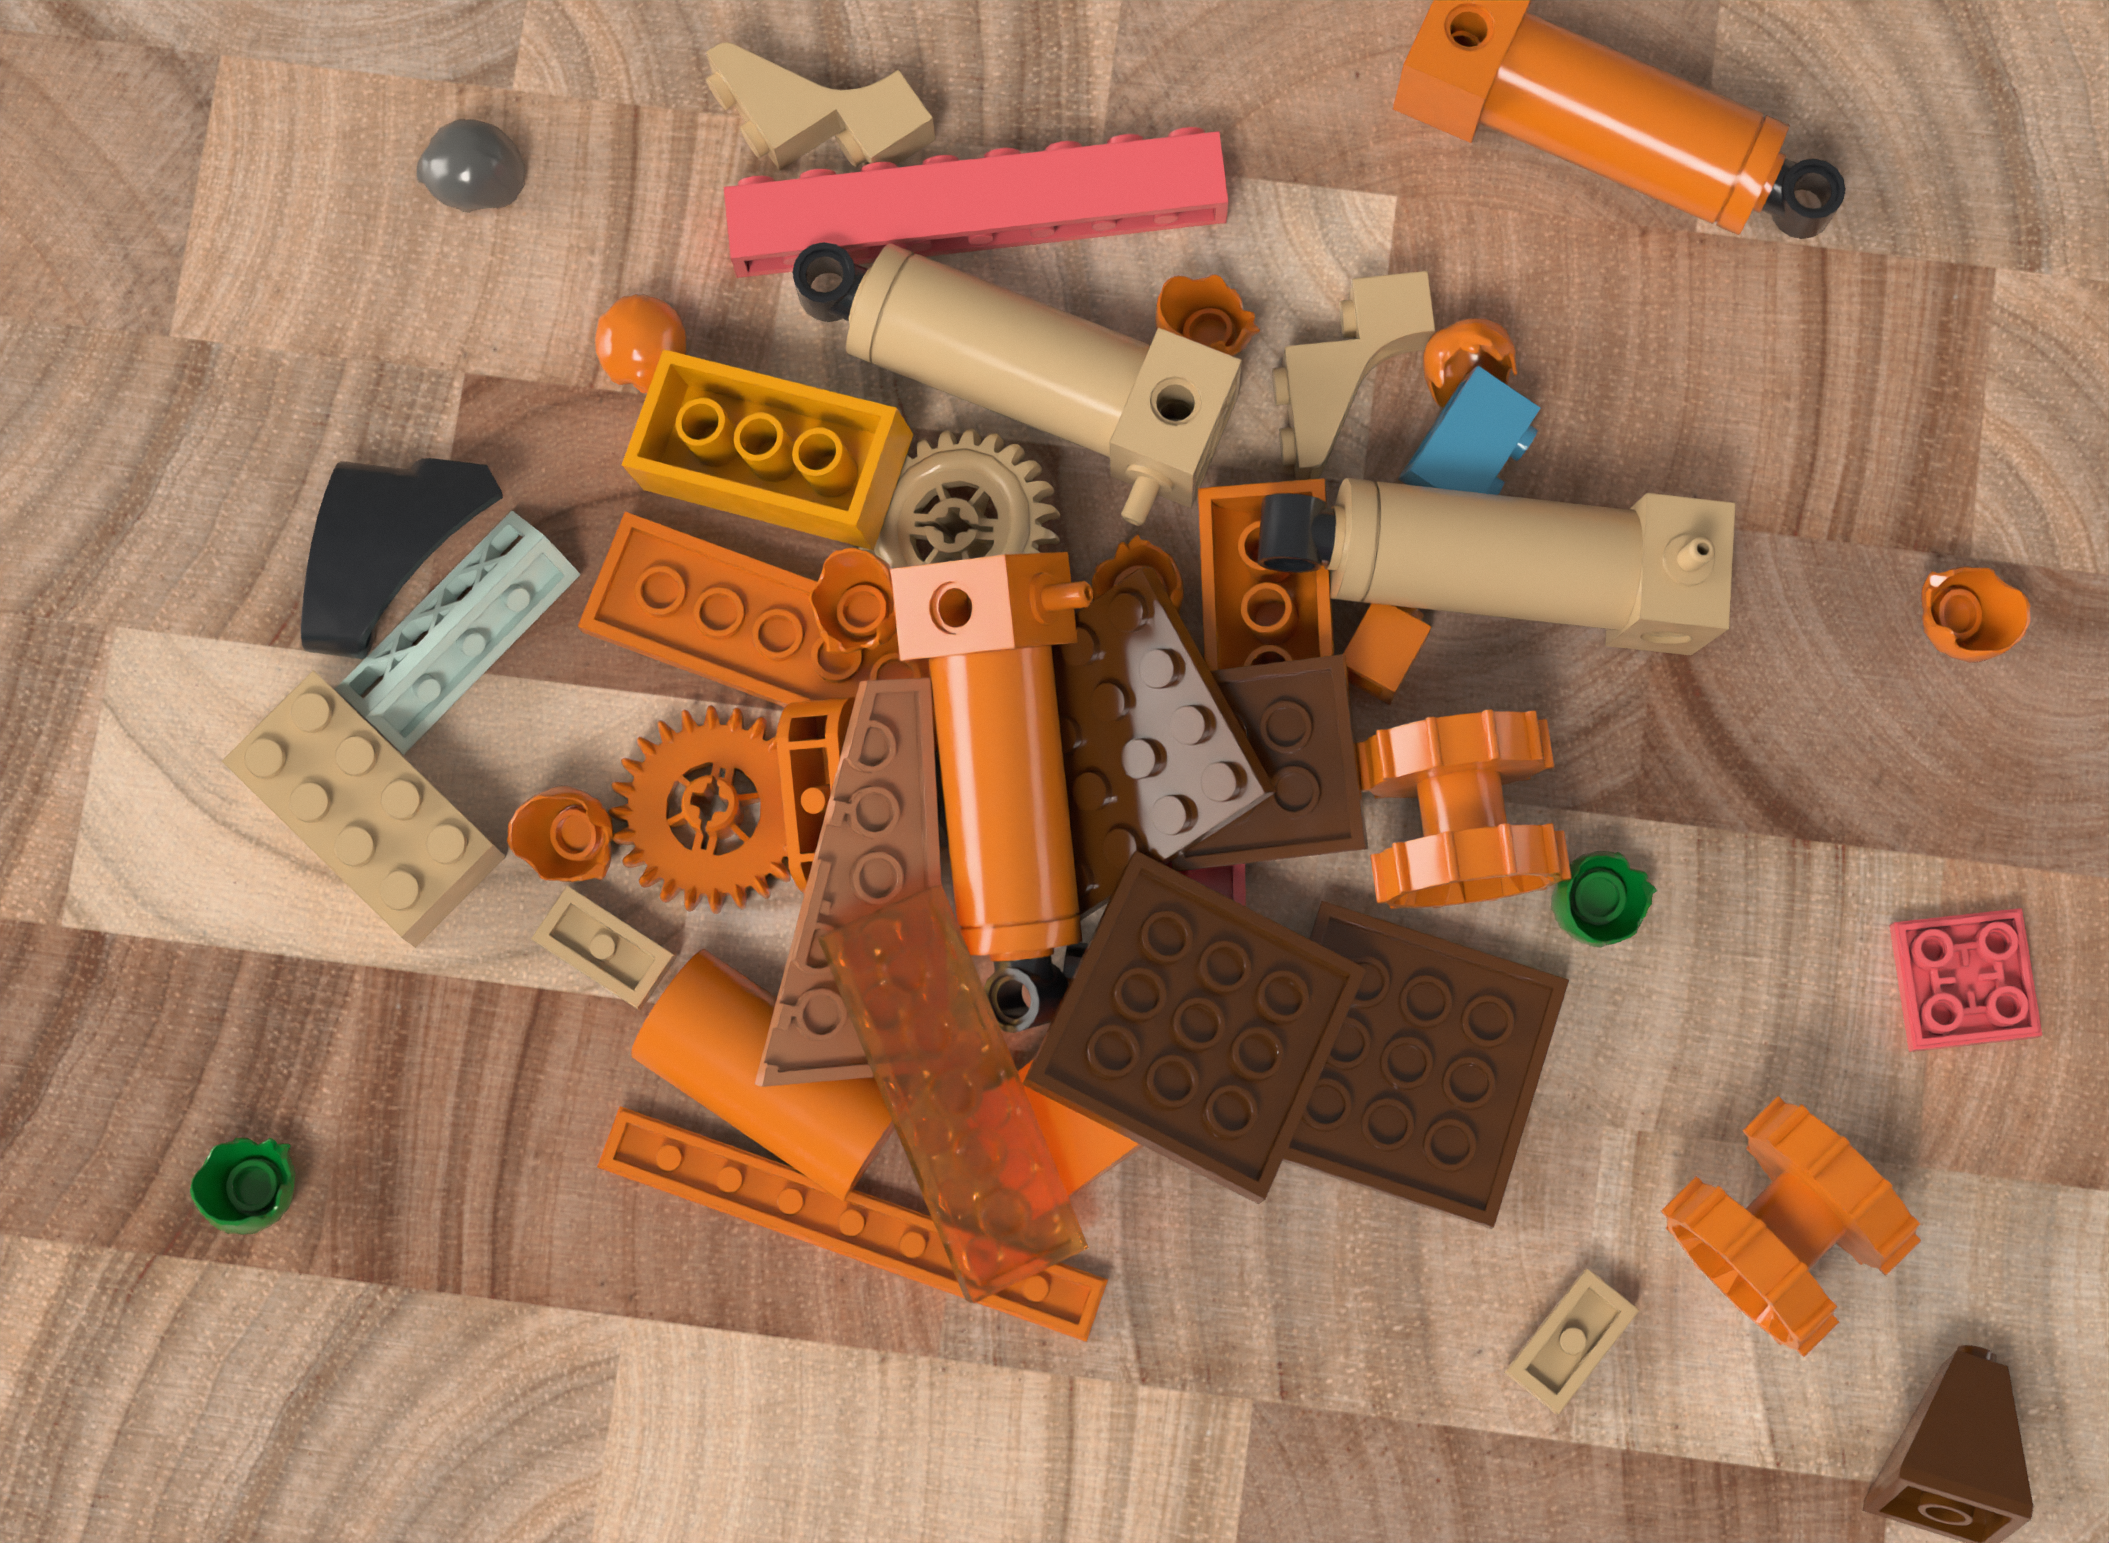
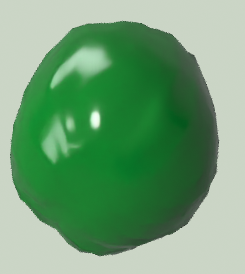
M1600 850L1582 854L1571 861L1569 865L1572 879L1556 883L1551 896V910L1559 927L1576 941L1598 948L1616 944L1634 936L1646 917L1648 908L1652 905L1653 894L1657 892L1656 887L1647 880L1648 875L1644 871L1630 868L1628 860L1620 852L1614 853Z
M246 1137L234 1138L231 1142L215 1145L202 1167L192 1178L190 1194L198 1211L211 1225L227 1234H256L278 1222L289 1209L295 1190L296 1173L289 1155L291 1145L289 1143L277 1144L276 1140L268 1138L258 1144Z

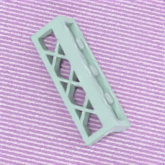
M511 511L335 690L404 755L581 574L545 535L514 511ZM519 535L523 537L506 555L500 557L501 553ZM473 586L472 590L462 600L456 602V599L468 587ZM428 631V634L416 646L412 647V643L423 632ZM383 676V680L363 699L361 695L379 677Z

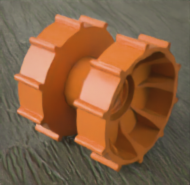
M1485 710L1478 713L1438 718L1428 717L1422 721L1391 729L1377 730L1376 734L1369 737L1365 742L1356 743L1361 791H1371L1375 799L1417 798L1424 836L1407 842L1393 843L1392 847L1385 849L1381 853L1370 855L1378 904L1387 903L1390 909L1441 908L1483 901H1497L1501 898L1547 890V887L1555 885L1560 881L1572 879L1564 830L1555 831L1553 823L1544 825H1510V823H1507L1502 785L1517 781H1527L1531 779V776L1538 774L1544 769L1554 768L1547 719L1538 720L1536 711Z
M1777 1096L1743 1129L1744 1134L1749 1138V1145L1746 1147V1150L1755 1157L1773 1182L1744 1208L1727 1195L1720 1186L1714 1187L1705 1184L1696 1176L1661 1210V1213L1667 1218L1666 1230L1674 1236L1682 1249L1694 1262V1266L1708 1277L1734 1304L1736 1309L1743 1312L1755 1324L1772 1336L1779 1345L1784 1344L1805 1357L1839 1323L1838 1319L1833 1315L1837 1305L1826 1295L1809 1270L1837 1244L1853 1256L1860 1265L1864 1263L1870 1267L1877 1268L1886 1276L1921 1241L1915 1234L1920 1222L1910 1214L1905 1204L1892 1189L1893 1185L1884 1179L1850 1145V1142L1844 1136L1841 1137L1824 1122L1812 1115L1804 1105L1796 1106L1785 1103Z

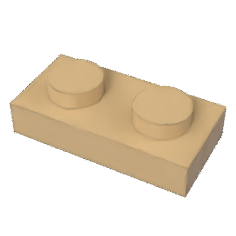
M568 885L531 938L535 943L639 1011L642 1010L676 959L674 954Z
M1588 1268L1584 1269L1504 1373L1552 1412L1560 1414L1640 1310Z

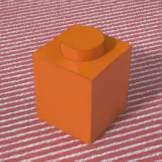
M1371 603L1343 653L1346 658L1348 682L1391 705L1432 626L1422 622L1424 618L1423 613L1417 608Z

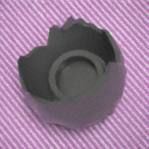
M458 119L440 127L438 132L431 138L429 146L422 153L417 163L418 182L424 183L430 193L444 205L467 213L486 208L499 209L510 205L517 199V196L524 187L525 166L515 143L498 127L475 119Z

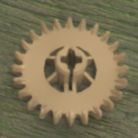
M973 428L966 430L962 434L959 444H957L956 437L949 430H946L940 434L937 448H934L930 442L922 438L917 443L918 456L912 459L906 455L874 550L859 547V549L879 556L888 562L892 568L1004 554L1040 553L1037 551L1039 545L1058 544L1060 542L1059 537L1054 532L1041 527V524L1048 520L1058 519L1060 517L1059 511L1052 505L1038 503L1044 497L1053 495L1054 488L1045 481L1031 482L1034 477L1042 473V467L1033 460L1018 464L1025 457V451L1020 445L1012 444L1003 449L1004 440L997 433L988 435L981 443L979 433ZM970 486L978 490L967 502L960 498H951L947 489ZM938 495L940 502L935 504L928 514H921L931 499ZM989 497H991L998 512V519H989L984 515ZM916 539L928 540L934 547L925 561H923L917 549Z

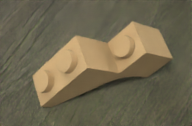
M720 43L706 52L712 75L706 78V82L715 98L725 110L733 105L746 122L739 127L740 131L754 154L758 158L768 154L779 171L834 135L842 152L854 167L861 163L868 165L875 162H891L898 165L936 140L932 116L899 70L865 87L836 90L818 85L733 43Z
M1428 271L1353 278L1348 297L1349 300L1339 302L1342 337H1353V339L1285 346L1282 367L1272 368V383L1275 405H1287L1289 428L1279 429L1280 451L1283 466L1294 465L1295 480L1319 479L1357 391L1367 374L1377 365L1394 356L1425 350V346L1435 333Z

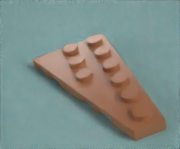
M931 677L860 681L755 1081V1085L760 1087L951 1070Z

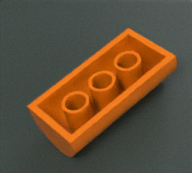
M1325 478L1198 488L1204 657L1210 671L1334 655L1330 570L1321 566V569L1313 572L1291 573L1274 571L1258 565L1262 498L1273 494H1302L1326 502L1327 508Z
M700 950L682 967L655 1003L634 1041L631 1057L824 1189L845 1201L915 1103L918 1092L893 1075L766 1087L755 1085L777 997L708 950Z

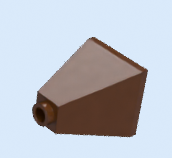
M1962 1345L1940 1366L1866 1495L1862 1511L1964 1543H2001L2031 1520L2034 1505L2009 1368L2007 1365L1996 1362L1997 1356L1995 1353L1979 1346Z

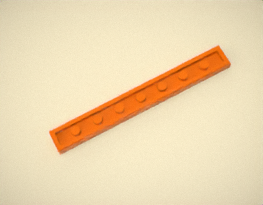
M621 1106L618 1109L597 1168L1084 1342L1088 1340L1108 1279L855 1189L850 1192L845 1201H842L793 1167Z

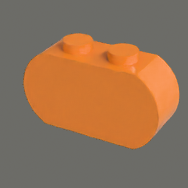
M855 697L789 703L782 711L779 719L776 742L788 863L792 878L802 893H805Z

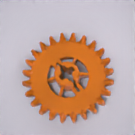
M710 705L707 707L704 725L701 726L696 724L689 711L683 710L681 712L682 731L676 733L669 725L660 720L657 726L662 743L656 745L643 737L637 738V744L646 757L643 762L629 758L621 759L623 767L634 777L633 782H613L611 787L616 794L627 799L628 804L611 807L608 813L611 818L626 822L629 826L614 833L612 840L618 845H635V848L622 860L625 867L633 868L647 864L645 871L639 878L641 887L647 888L660 880H664L660 893V899L664 903L670 902L680 891H684V906L688 912L695 910L702 897L707 896L711 911L714 914H718L722 910L725 896L731 895L740 910H744L747 907V890L753 888L762 898L768 899L771 896L767 882L768 877L773 876L786 883L791 880V876L783 864L785 859H788L776 736L768 741L764 740L767 731V721L764 717H759L748 730H744V717L739 708L733 709L726 725H721L718 712L714 706ZM707 766H713L711 775L699 777L692 782L685 778L691 772ZM722 772H725L724 778H721ZM736 772L743 773L754 784L757 792L738 795L733 787ZM680 783L685 788L681 804L683 812L668 819L669 801L676 786ZM719 792V797L727 809L725 812H714L711 821H707L699 805L700 803L710 804L714 795H718ZM760 802V820L753 835L749 838L740 829L744 820V807ZM689 823L696 832L692 850L685 848L674 836L672 828ZM733 834L744 843L736 850L723 855H716L719 841L727 839ZM707 835H709V840H708L707 848H706V850H704L703 848H704L705 840L707 839Z

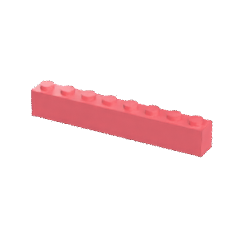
M1198 127L1181 128L1169 133L1168 137L1143 140V137L1137 134H1124L1110 138L1107 144L1084 147L1079 142L1062 141L1047 146L1045 151L1020 153L1019 150L1014 148H1000L987 152L984 158L959 160L958 157L953 155H937L925 159L922 165L898 167L891 162H875L862 167L861 172L836 174L835 171L830 169H813L803 172L799 179L775 181L772 177L751 176L740 180L737 186L724 187L730 257L737 278L793 272L795 260L800 253L813 244L823 242L836 244L846 250L855 264L874 263L882 249L889 243L909 250L914 254L928 257L1227 223L1228 194L1220 132L1205 133L1202 128Z

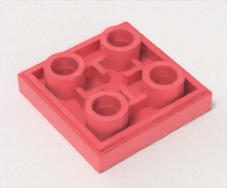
M2022 908L1901 921L1889 925L1909 1052L2034 1039L2043 1036Z

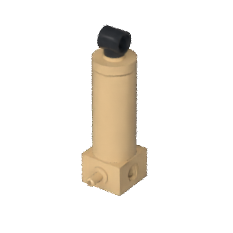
M826 242L809 246L795 260L792 274L801 306L808 315L819 321L833 322L841 319L849 321L846 353L850 356L875 364L883 369L1109 457L1111 477L1133 485L1121 513L1123 519L1131 524L1140 526L1145 523L1156 495L1192 508L1198 494V488L1202 485L1238 399L1241 359L1161 328L1157 329L1153 341L1149 345L927 257L914 254L891 243L882 249L873 266L869 269L855 264L848 252L840 246ZM834 273L842 277V282L832 291L818 292L811 288L812 282L821 274ZM1177 417L1184 420L1171 421L1167 420V418Z
M1346 478L1339 488L1335 506H1332L1331 509L1326 508V502L1302 494H1273L1262 498L1258 565L1274 571L1291 573L1313 572L1324 566L1325 569L1330 570L1331 599L1606 629L1605 646L1693 655L1729 629L1735 503L1646 493L1631 508L1626 510Z

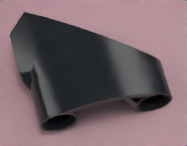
M423 458L415 461L410 470L345 461L337 463L331 474L318 512L307 563L301 616V642L305 651L356 659H364L368 656L374 641L376 623L403 585L452 534L476 515L503 498L502 491L487 465L435 458Z

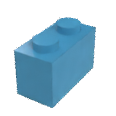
M1475 367L1463 377L1398 480L1406 485L1498 495L1505 482L1498 478L1497 475L1509 457L1518 461L1531 445L1538 430L1530 424L1539 412L1540 407L1481 367Z

